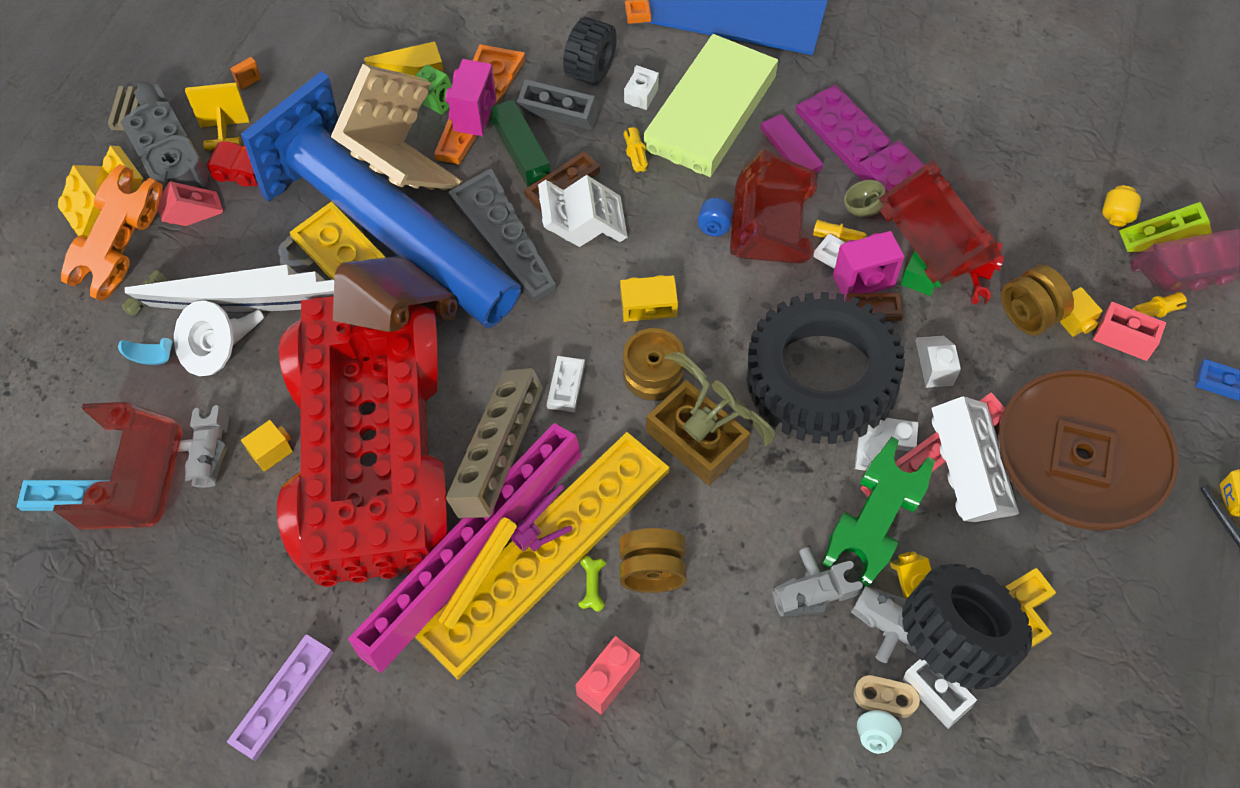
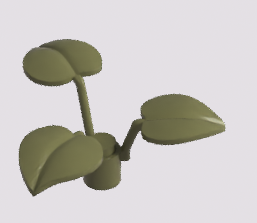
M674 352L665 356L666 359L682 365L703 386L694 408L690 411L692 416L683 425L686 432L696 441L701 442L709 432L713 433L718 427L739 415L747 419L757 430L764 446L769 445L775 439L773 428L758 414L749 410L720 381L715 380L712 383V388L723 400L712 411L707 407L701 410V404L711 386L710 382L706 379V374L694 361L683 353ZM726 404H729L735 410V412L715 423L718 419L716 414Z

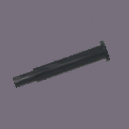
M1208 485L1203 486L1200 491L1210 503L1209 506L1240 548L1239 525L1221 500L1217 499Z

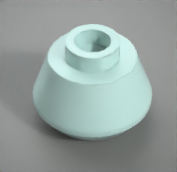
M872 710L866 712L857 721V730L861 743L873 753L879 754L890 751L902 734V728L898 720L886 711Z

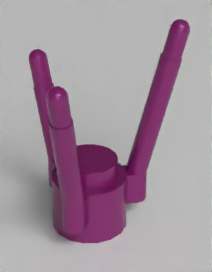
M563 484L558 485L549 496L545 495L516 527L510 537L523 552L529 547L535 552L542 545L572 531L573 528L569 525L538 539L537 536L541 532L533 523L564 489Z

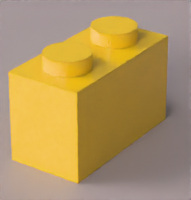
M658 275L650 278L632 277L620 280L623 322L677 317L678 300L674 276Z

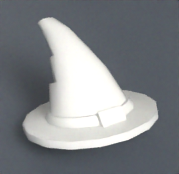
M208 300L193 302L182 311L174 331L175 351L180 363L188 372L197 376L214 375L227 363L231 356L233 345L264 319L262 312L258 309L239 319H229L227 313L216 303Z

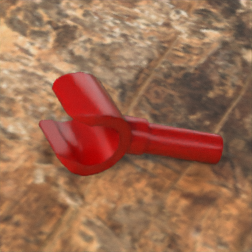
M973 272L970 274L974 286L971 302L976 305L979 302V295L984 298V303L987 304L991 293L987 288L980 285L977 273Z

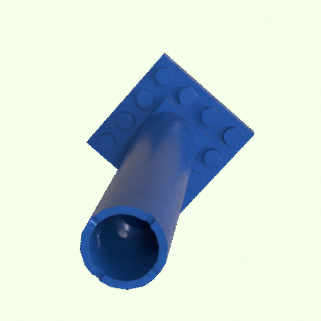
M324 72L318 73L241 133L261 195L267 201H271L274 197L281 195L285 188L302 177L396 255L409 259L451 292L457 301V305L485 328L497 325L501 318L506 317L515 306L521 293L520 284L395 184L391 183L385 176L372 170L369 167L370 164L353 157L350 154L351 150L331 137L338 121V115L330 79Z

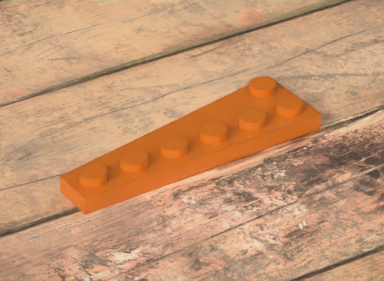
M479 44L473 61L492 64L497 98L495 105H498L526 60L525 53ZM448 119L434 153L435 160L460 165L478 135L454 131L452 120Z

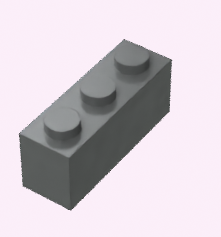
M527 79L524 80L517 100L524 114L592 131L600 110L595 96Z

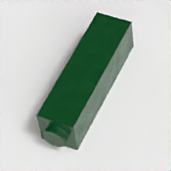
M512 99L490 107L493 126L526 186L529 187L550 173L549 161L515 101Z

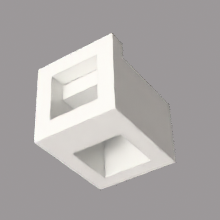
M636 65L632 77L624 88V102L647 110L658 91L659 73Z

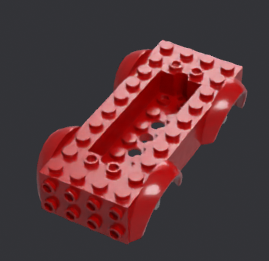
M334 296L314 297L308 300H301V319L285 330L280 338L279 362L282 376L292 399L301 410L300 472L292 476L280 489L277 500V521L281 539L290 558L317 585L332 587L337 585V582L350 581L362 583L367 581L368 578L392 579L397 577L398 574L411 573L447 535L443 461L429 455L426 400L437 392L438 362L435 311L425 305H409L408 322L400 330L387 332L333 321ZM365 402H373L376 408L372 414L363 415L360 413L361 405ZM369 430L376 431V436L368 441L362 439L365 432ZM366 453L377 455L376 463L370 467H365L361 464V458Z

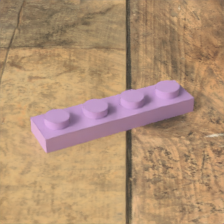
M306 634L233 732L227 743L256 762L333 655L332 650Z

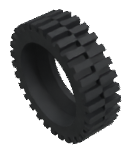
M821 292L820 299H814L813 293H806L805 301L801 302L799 297L795 296L790 299L789 307L783 301L777 304V313L770 309L766 313V321L761 318L757 323V331L753 330L748 349L747 381L749 394L752 393V401L755 406L759 405V413L763 418L770 414L769 423L773 427H776L780 422L782 423V433L789 436L792 429L796 430V439L804 441L806 434L813 435L812 443L820 444L821 436L828 437V444H836L837 437L842 435L844 442L852 441L854 431H856L859 438L866 435L868 425L873 429L876 428L880 423V419L885 421L889 416L890 409L893 410L905 366V359H903L905 353L904 346H900L901 337L899 333L893 334L895 326L891 321L884 324L885 315L880 311L872 315L873 306L868 303L863 308L859 307L860 299L852 297L849 303L844 301L845 294L837 293L835 300L829 299V292ZM829 336L845 340L856 346L868 357L869 365L864 376L854 385L838 391H818L800 384L789 374L783 361V351L791 343L803 338Z

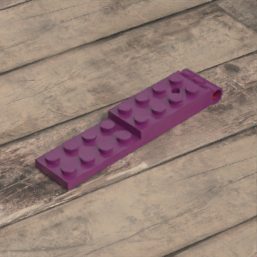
M836 84L796 105L795 112L862 181L875 180L883 184L887 192L885 205L918 238L932 256L939 257L968 240L971 235L974 236L980 232V224L974 216L969 215L970 210L900 140L894 143Z

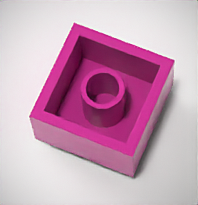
M462 59L459 69H455L452 87H449L446 92V103H449L450 107L449 119L452 120L454 131L483 136L491 116L490 107L495 105L497 99L492 64Z
M892 232L875 233L867 238L856 241L850 240L840 245L833 278L841 294H845L844 300L846 293H876L895 287L904 255Z

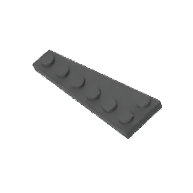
M491 168L448 192L449 199L534 303L556 290V284L542 258L537 254V249L532 240L527 236L522 222L517 218L512 204L507 200L504 190Z

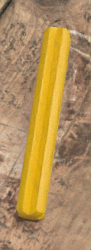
M505 517L500 519L440 613L438 621L447 628H454L514 533L517 525L513 521Z

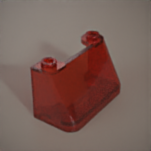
M763 149L742 170L736 181L730 254L741 259L796 264L808 261L813 254L814 248L810 239L805 237L801 239L803 203L808 198H811L816 191V171Z
M931 160L878 199L883 206L879 209L888 223L891 220L894 221L928 267L924 270L933 284L938 281L942 285L993 261L1001 253L996 240L990 232L986 231L978 223L954 192L948 180L946 181L944 176L941 175L939 166L934 160Z

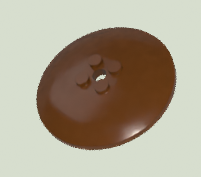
M1063 370L1042 375L1025 384L1016 392L1007 404L1000 420L998 449L1000 459L1009 479L1030 504L1042 513L1064 524L1099 531L1132 526L1143 521L1160 508L1169 497L1177 479L1178 451L1175 438L1165 418L1144 395L1113 377L1084 370ZM1076 449L1086 450L1090 455V459L1079 457Z

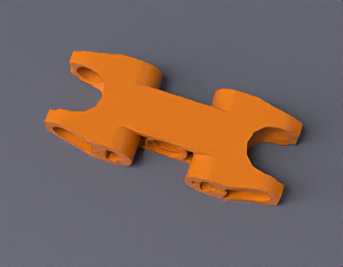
M122 164L116 166L101 184L94 199L95 207L101 212L89 236L79 235L73 240L66 253L61 272V281L75 287L92 271L93 280L90 287V296L101 301H105L123 281L130 265L129 258L123 255V252L135 228L145 230L150 226L157 213L163 184L151 178L144 181L140 188L131 194L130 188L134 177L133 170Z

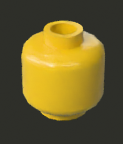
M1117 186L1106 194L1102 214L1114 226L1122 227L1127 223H1132L1137 219L1141 197L1133 187Z

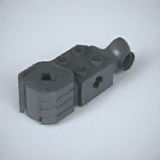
M135 81L139 90L135 91L134 94L140 106L134 108L130 114L126 115L121 124L149 177L163 184L162 192L170 181L207 190L210 185L209 176L158 83L152 85L145 81Z

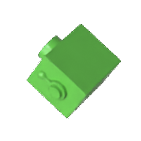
M426 64L415 75L431 82L427 97L422 102V105L443 115L450 108L449 103H446V92L449 87H452V84L447 74Z

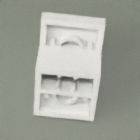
M588 175L565 190L547 180L538 185L543 217L542 222L547 230L554 232L578 247L601 233L612 237L618 242L628 238L621 196Z

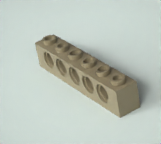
M533 368L502 372L446 496V500L458 518L491 516L543 391V387Z

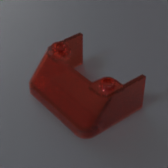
M127 402L83 404L81 409L105 430H123L110 481H100L92 484L86 490L82 504L54 505L53 511L78 529L140 528L155 525L162 518L182 436L181 426L171 417Z

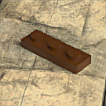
M583 151L524 190L525 197L541 212L538 187L541 182L547 180L565 190L586 175L593 178L599 174L600 165Z

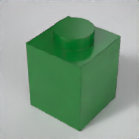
M914 250L901 285L931 296L935 287L941 288L947 273L942 272L945 261Z

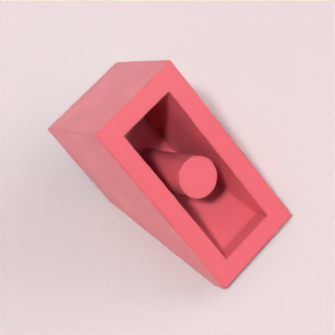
M171 181L162 192L158 205L162 222L182 226L191 225L223 212L217 192Z

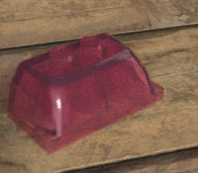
M1240 229L1153 244L1129 262L1132 272L1141 271L1152 284L1166 292L1190 288L1192 291H1196L1212 284L1222 286L1235 281L1234 279L1240 277Z

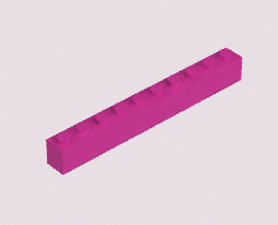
M553 423L510 468L491 516L463 518L358 627L348 640L362 660L379 673L384 671L451 598L500 519L503 517L508 518L518 526L582 457L575 434Z

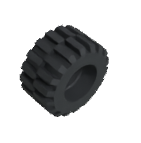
M587 16L579 19L568 37L564 50L563 70L566 76L593 86L602 81L611 66L616 50L617 33L613 25Z

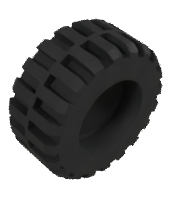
M945 564L929 571L906 599L902 609V624L904 632H908L907 640L910 646H914L917 650L916 655L920 660H925L930 665L929 669L935 674L938 672L942 674L946 681L950 683L957 682L960 684V687L967 689L973 687L975 689L995 687L1027 657L1031 650L1032 628L1028 625L1029 618L1026 612L1021 610V604L1017 598H1013L1009 594L1010 590L1004 585H999L991 575H984L981 573V570L975 567L967 568L964 564Z

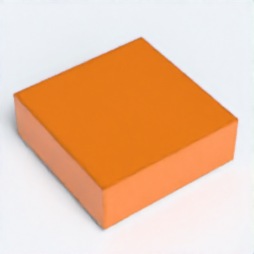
M649 0L625 1L627 24L651 22Z
M252 57L230 68L234 80L241 90L262 79L256 61Z

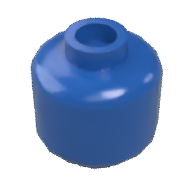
M721 198L707 199L702 204L697 219L700 230L706 235L714 237L726 234L731 227L734 215L731 204Z

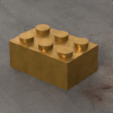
M685 380L646 416V432L710 486L748 449L751 433L732 419L718 427L713 433L709 432L701 442L696 441L686 432L683 425L692 416L690 411L694 408L701 392ZM705 396L700 409L702 410L704 407H707L712 411L717 405ZM721 409L716 414L718 419L715 423L728 416V414Z

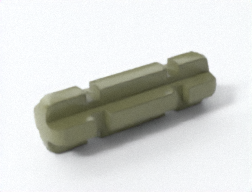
M154 270L148 276L149 280H144L141 285L166 282L167 278L162 272ZM128 298L122 304V308L129 315L135 316L141 309L139 306H144L145 304L135 298Z

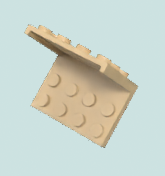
M363 64L331 137L351 150L350 154L353 157L370 163L369 167L372 170L388 175L390 177L389 181L399 187L409 185L418 189L420 186H423L430 190L439 188L443 191H448V189H454L463 183L461 179L404 142L412 124L417 118L422 102L427 97L431 82L421 77Z

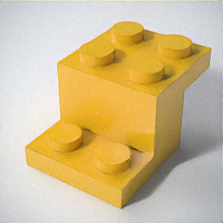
M120 146L109 147L102 166L73 165L69 176L66 178V185L62 196L59 198L58 207L78 236H89L101 212L94 205L95 196L101 184L116 166L122 164L133 170L134 177L130 188L131 194L140 188L143 177Z

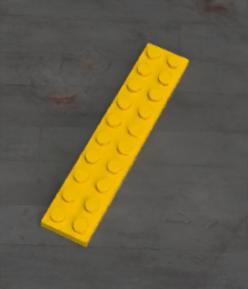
M626 432L533 522L541 532L537 536L538 539L569 525L572 526V531L542 545L535 552L530 547L523 552L512 541L502 550L454 628H447L438 621V617L444 609L443 607L415 636L416 640L459 680L669 473V466Z

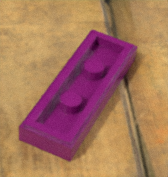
M782 114L761 123V131L801 180L823 169V163Z

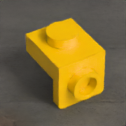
M914 551L898 555V560L890 562L891 568L897 570L905 599L910 596L929 571H931L929 559L916 554Z

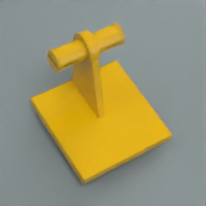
M237 82L185 88L186 95L200 128L218 126V139L203 141L205 151L214 150L220 141L232 142L241 146L240 137L226 138L227 125L250 122Z

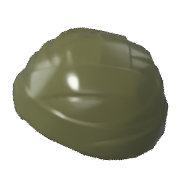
M860 181L847 190L844 196L845 207L852 215L859 218L873 217L884 208L887 192L883 184L878 181Z

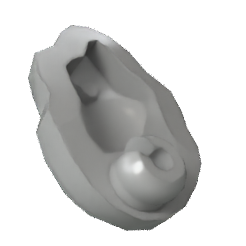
M288 236L279 246L278 253L281 265H288L293 270L307 269L314 262L291 236Z

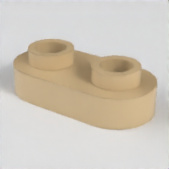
M868 675L862 677L854 688V699L860 707L870 711H886L899 718L911 716L918 708L920 702L918 692L911 685L877 676ZM864 691H872L875 695V698L868 699L865 696ZM896 698H903L906 701V706H899L896 703Z

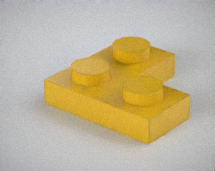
M1035 568L1005 586L1010 590L1009 594L1013 598H1017L1021 604V610L1026 612L1029 618L1028 625L1032 628V647L1052 634L1034 611V608L1056 594L1041 572Z

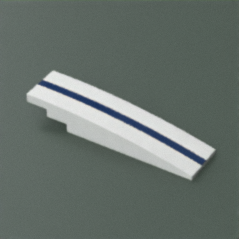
M280 265L125 287V293L150 307L184 310L193 302L208 300L218 304L224 311L252 312L258 309L260 311L301 310V300L334 296V280L326 281L316 272L298 274L288 265Z

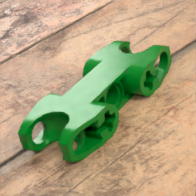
M892 436L881 452L869 463L859 484L872 491L858 517L856 518L845 511L843 512L829 537L826 553L821 565L829 569L840 553L847 551L855 553L861 558L863 563V571L859 579L863 589L865 586L869 587L879 572L889 563L899 541L886 535L900 507L911 513L916 510L928 489L930 476L936 461L927 457L916 472L908 473L902 471L896 466L894 461L895 450L899 440Z

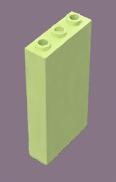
M712 34L644 132L646 150L654 155L671 160L675 164L690 168L696 173L711 177L775 79L778 59Z

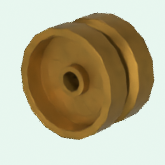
M1038 264L1021 276L1005 284L1001 291V302L1007 316L1019 330L1028 335L1037 336L1051 328L1053 324L1071 315L1074 309V297L1068 283L1055 269L1047 265Z
M658 328L644 329L631 336L625 344L623 351V378L626 387L634 395L644 400L657 401L667 398L682 384L684 367L670 359H666L665 356L674 352H680L685 355L682 342L673 333Z
M645 528L628 532L619 539V555L623 561L620 564V585L635 592L661 593L673 591L686 584V563L683 561L686 556L685 537L681 533L662 528Z

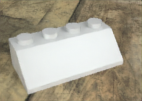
M963 396L933 407L934 417H932V424L935 431L939 433L941 440L940 453L943 459L947 461L949 468L948 481L955 490L957 497L955 503L956 510L963 518V521L980 522L1019 514L1009 477L1000 459L998 440L987 403Z

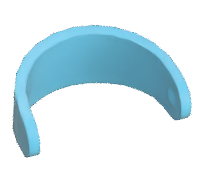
M162 338L160 344H139L120 340L118 348L122 355L134 362L146 365H160L168 361L173 341L168 338Z

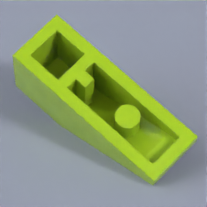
M1201 202L1119 230L1127 252L1187 250L1214 241L1210 221Z

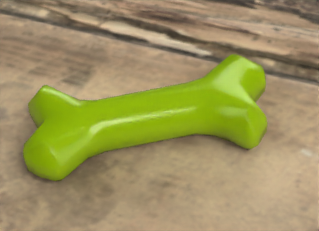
M584 556L580 564L586 570V595L578 605L582 609L592 608L594 611L600 612L605 607V603L598 594V574L606 566V561L602 558L593 560L590 556Z

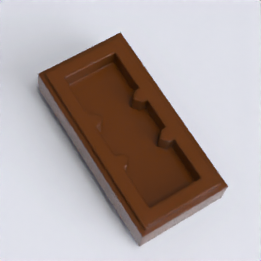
M846 293L845 302L850 303L851 298L855 297L860 299L859 307L863 308L866 303L873 306L872 315L880 311L885 315L884 321H902L901 293Z

